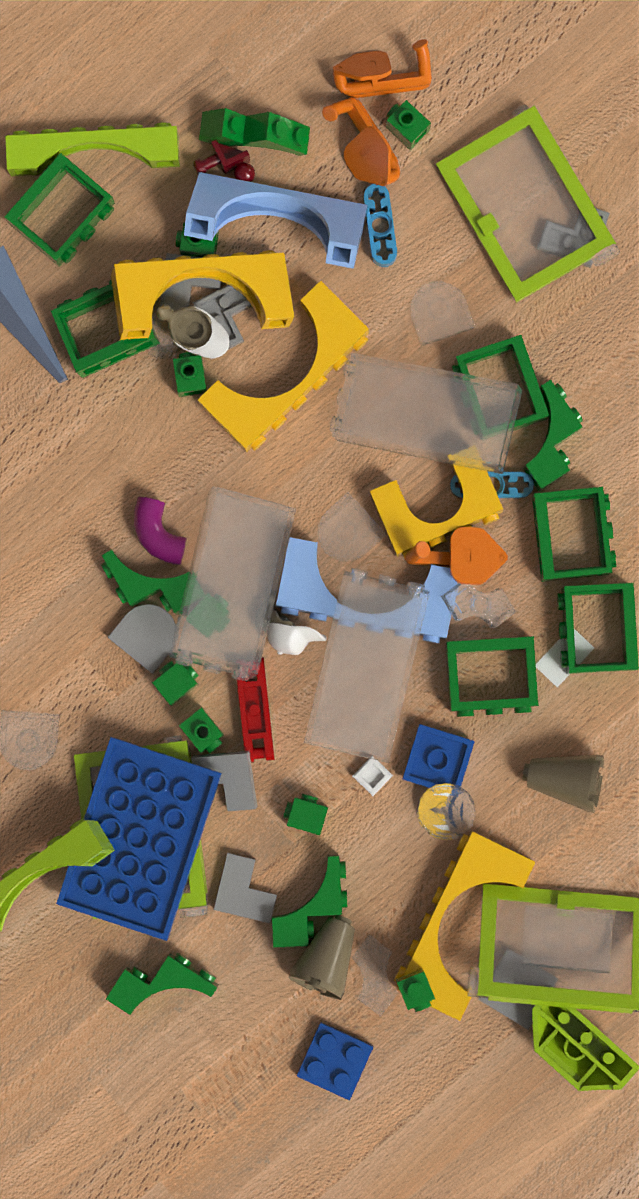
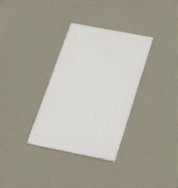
M574 629L576 664H580L594 647ZM559 639L536 663V668L556 687L570 675L566 674V668H561L560 651H565L564 639Z

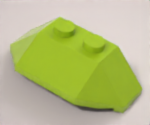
M535 1005L532 1008L534 1051L578 1091L622 1090L639 1070V1065L577 1009Z

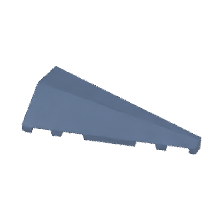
M1 246L0 322L59 383L68 380L5 247Z

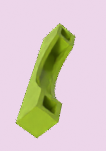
M157 123L154 127L143 128V125L131 124L127 125L126 129L101 126L98 127V130L86 131V128L76 127L69 129V132L59 133L55 129H45L41 131V134L15 131L13 135L5 136L7 170L10 176L39 175L60 153L68 156L76 152L93 149L125 153L141 160L151 168L180 167L177 126H171L170 123Z
M78 820L70 826L71 831L67 834L54 837L47 843L48 847L42 852L32 853L24 859L25 864L18 869L12 868L2 875L3 880L0 881V932L14 901L35 879L61 867H92L115 851L98 821Z

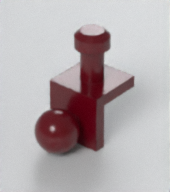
M217 140L211 142L215 154L203 160L198 158L193 162L197 175H199V172L206 173L207 170L220 164L225 174L235 170V179L252 182L255 178V169L249 164L250 155L248 151H241L219 144Z

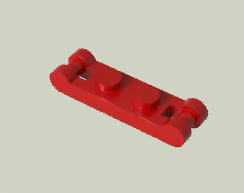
M264 657L255 658V661L244 662V659L235 660L244 751H249L251 763H254L255 759L266 758V761L275 760ZM245 673H257V681L246 682ZM264 738V747L253 748L252 739Z

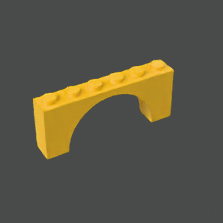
M267 250L254 255L238 252L225 257L209 254L203 258L191 259L190 256H180L175 260L165 261L162 258H152L146 262L136 263L133 260H123L118 262V264H114L111 280L120 340L149 338L152 330L153 306L158 298L174 284L192 278L219 280L238 290L254 308L261 329L286 328L290 326L294 319L284 253H275V251Z
M322 281L316 284L300 300L301 307L306 311L314 325L318 340L314 364L301 383L290 391L275 397L254 398L238 394L217 380L198 399L199 405L246 452L251 448L254 451L257 450L266 441L264 435L269 430L273 429L276 431L287 420L285 415L292 408L297 411L307 401L305 396L312 389L317 391L327 382L328 379L325 376L332 369L338 371L348 361L346 356L353 349L359 351L369 340L366 337L369 334V328Z
M470 831L469 835H462L456 848L461 852L456 862L450 861L444 873V876L448 877L444 888L438 886L431 901L435 904L431 915L425 913L419 929L423 930L418 941L412 940L406 955L410 956L406 967L400 966L394 978V982H396V979L423 968L435 997L434 1000L430 1001L432 1005L430 1007L458 1021H461L473 994L458 984L450 976L442 963L438 949V930L443 914L458 895L476 885L502 882L524 888L535 865V861L473 831Z

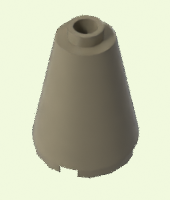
M582 755L531 759L530 764L525 763L523 781H527L528 788L584 811L595 813L603 778L601 773H599V768H604V756Z
M336 915L335 918L329 917L291 969L289 979L306 989H314L321 992L320 995L341 1000L345 992L355 928L351 926L352 921L341 915Z

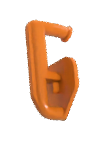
M422 39L415 42L412 46V49L417 54L418 71L390 75L392 72L391 64L386 52L370 51L356 53L333 67L335 86L341 93L354 98L426 89L430 86L432 80L430 53L427 46L428 41ZM346 77L359 81L347 83Z
M350 97L325 106L322 114L327 121H335L338 115L347 112L360 132L344 149V160L354 177L358 180L380 186H386L397 181L400 176L398 159L362 103L358 99Z
M460 527L456 529L450 537V552L430 551V547L426 542L419 541L405 555V561L408 564L450 566L452 578L456 582L466 585H482L508 560V555L484 529L477 527Z

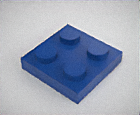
M419 724L402 779L428 788L440 784H452L454 786L450 794H457L460 791L475 741Z
M320 1022L297 1073V1077L350 1101L374 1046Z

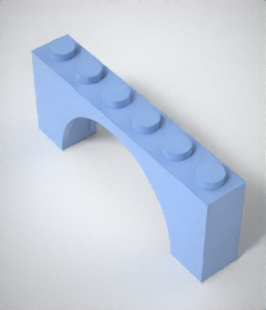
M199 172L186 212L184 236L212 241L219 229L233 220L253 215L278 216L295 221L311 230L320 239L325 248L327 264L354 269L367 205Z
M289 537L276 607L282 608L281 613L298 616L299 611L310 613V619L326 622L327 617L338 619L337 624L355 627V622L367 624L366 630L383 633L384 628L395 630L394 635L411 638L412 633L423 635V641L440 643V639H447L457 582L452 578L450 568L431 565L423 587L410 601L401 607L383 613H364L345 606L326 588L317 565L318 542Z

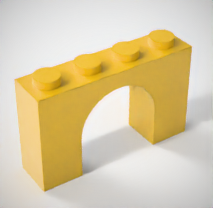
M476 446L449 457V463L458 479L463 498L458 512L445 522L427 523L415 517L406 504L397 480L370 491V496L397 557L403 555L405 559V555L419 541L430 544L432 548L446 542L445 537L451 535L460 527H472V525L481 521L484 525L500 519L498 514L503 512V507Z

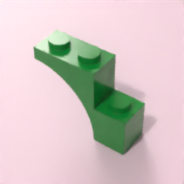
M227 108L202 112L199 140L209 144L217 140L219 144L226 146L268 148L303 156L307 155L310 127L272 112L245 116Z
M551 379L540 387L549 413L546 439L539 453L523 468L533 479L534 486L538 492L570 471L568 457L562 450L557 451L555 447L583 428L581 425L583 419L575 407L570 409L564 400L567 398L565 391L558 383L554 385Z
M113 550L102 555L105 562L101 566L109 579L114 577L119 587L115 591L123 604L128 602L131 607H134L162 591L163 595L159 598L166 611L173 610L177 615L199 603L205 596L191 571L172 578H151L138 574L126 567Z
M328 855L324 880L317 893L305 905L293 912L272 917L273 948L308 946L309 939L314 938L313 921H308L307 916L342 915V908H348L347 890H341L340 880L346 879L345 861H340L339 855Z
M170 953L152 982L147 980L149 975L134 966L131 970L127 967L106 1000L131 1015L142 1001L157 992L173 988H186L212 997L219 984L214 982L216 977L202 968L199 972L190 966L192 961L180 953H177L175 956Z

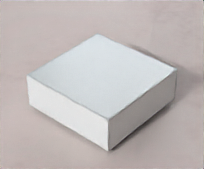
M373 755L353 775L372 796L393 776Z

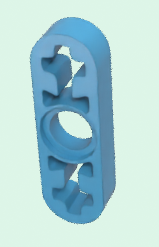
M372 184L364 192V204L367 205L366 221L371 257L377 266L389 267L397 258L390 195L385 186ZM374 191H378L379 196H384L380 200L381 211L375 212L374 200H369L373 196ZM378 218L385 219L389 224L388 229L383 233L374 231L372 227L374 220ZM386 239V250L392 251V254L388 255L387 260H383L382 256L376 255L381 250L380 240Z
M488 472L489 477L496 478L500 483V488L496 492L498 498H525L533 490V479L525 472ZM454 475L450 482L451 492L456 497L463 498L460 488H455V483H458V479ZM503 477H509L508 483H515L518 477H522L523 482L528 483V487L523 489V493H518V489L515 487H508L509 494H503L505 488Z

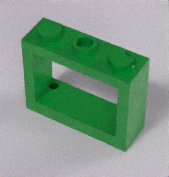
M60 153L5 215V219L9 225L60 267L63 262L67 264L73 259L77 253L76 247L82 241L87 242L96 231L94 227L101 219L105 221L112 214L115 202L108 192ZM68 174L99 200L100 203L56 252L23 223L62 178Z
M112 280L109 281L107 286L100 289L97 287L85 291L82 297L76 300H65L63 303L58 304L56 309L51 310L75 371L82 378L160 344L152 325L149 338L120 340L87 356H82L68 321L113 302Z
M522 335L456 356L454 361L456 365L452 366V371L456 382H462L464 392L461 393L465 408H471L474 419H471L470 423L474 435H480L482 441L547 420L549 413ZM511 351L533 414L488 428L467 366Z
M603 487L533 494L532 504L541 582L602 576L613 573L612 568L617 565L615 550L610 551L609 539H613L612 522H607L606 511L610 510L609 494H604ZM592 499L600 566L554 571L547 504Z
M634 583L578 585L561 588L562 593H557L558 611L563 610V622H559V638L564 639L565 651H560L561 668H566V674L639 670ZM619 594L623 662L576 664L572 596Z
M534 636L446 642L450 712H457V717L474 716V710H485L486 715L503 714V709L514 708V713H531L532 707L539 706ZM525 650L528 698L459 701L456 654Z

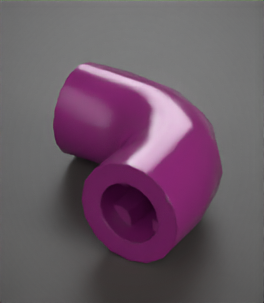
M138 496L134 509V530L139 543L151 556L167 563L181 565L187 538L173 535L164 529L162 524L164 502Z

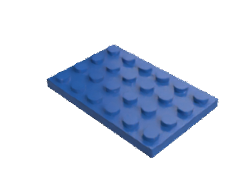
M110 737L84 819L99 822L115 851L92 867L68 866L56 904L167 941L222 773Z

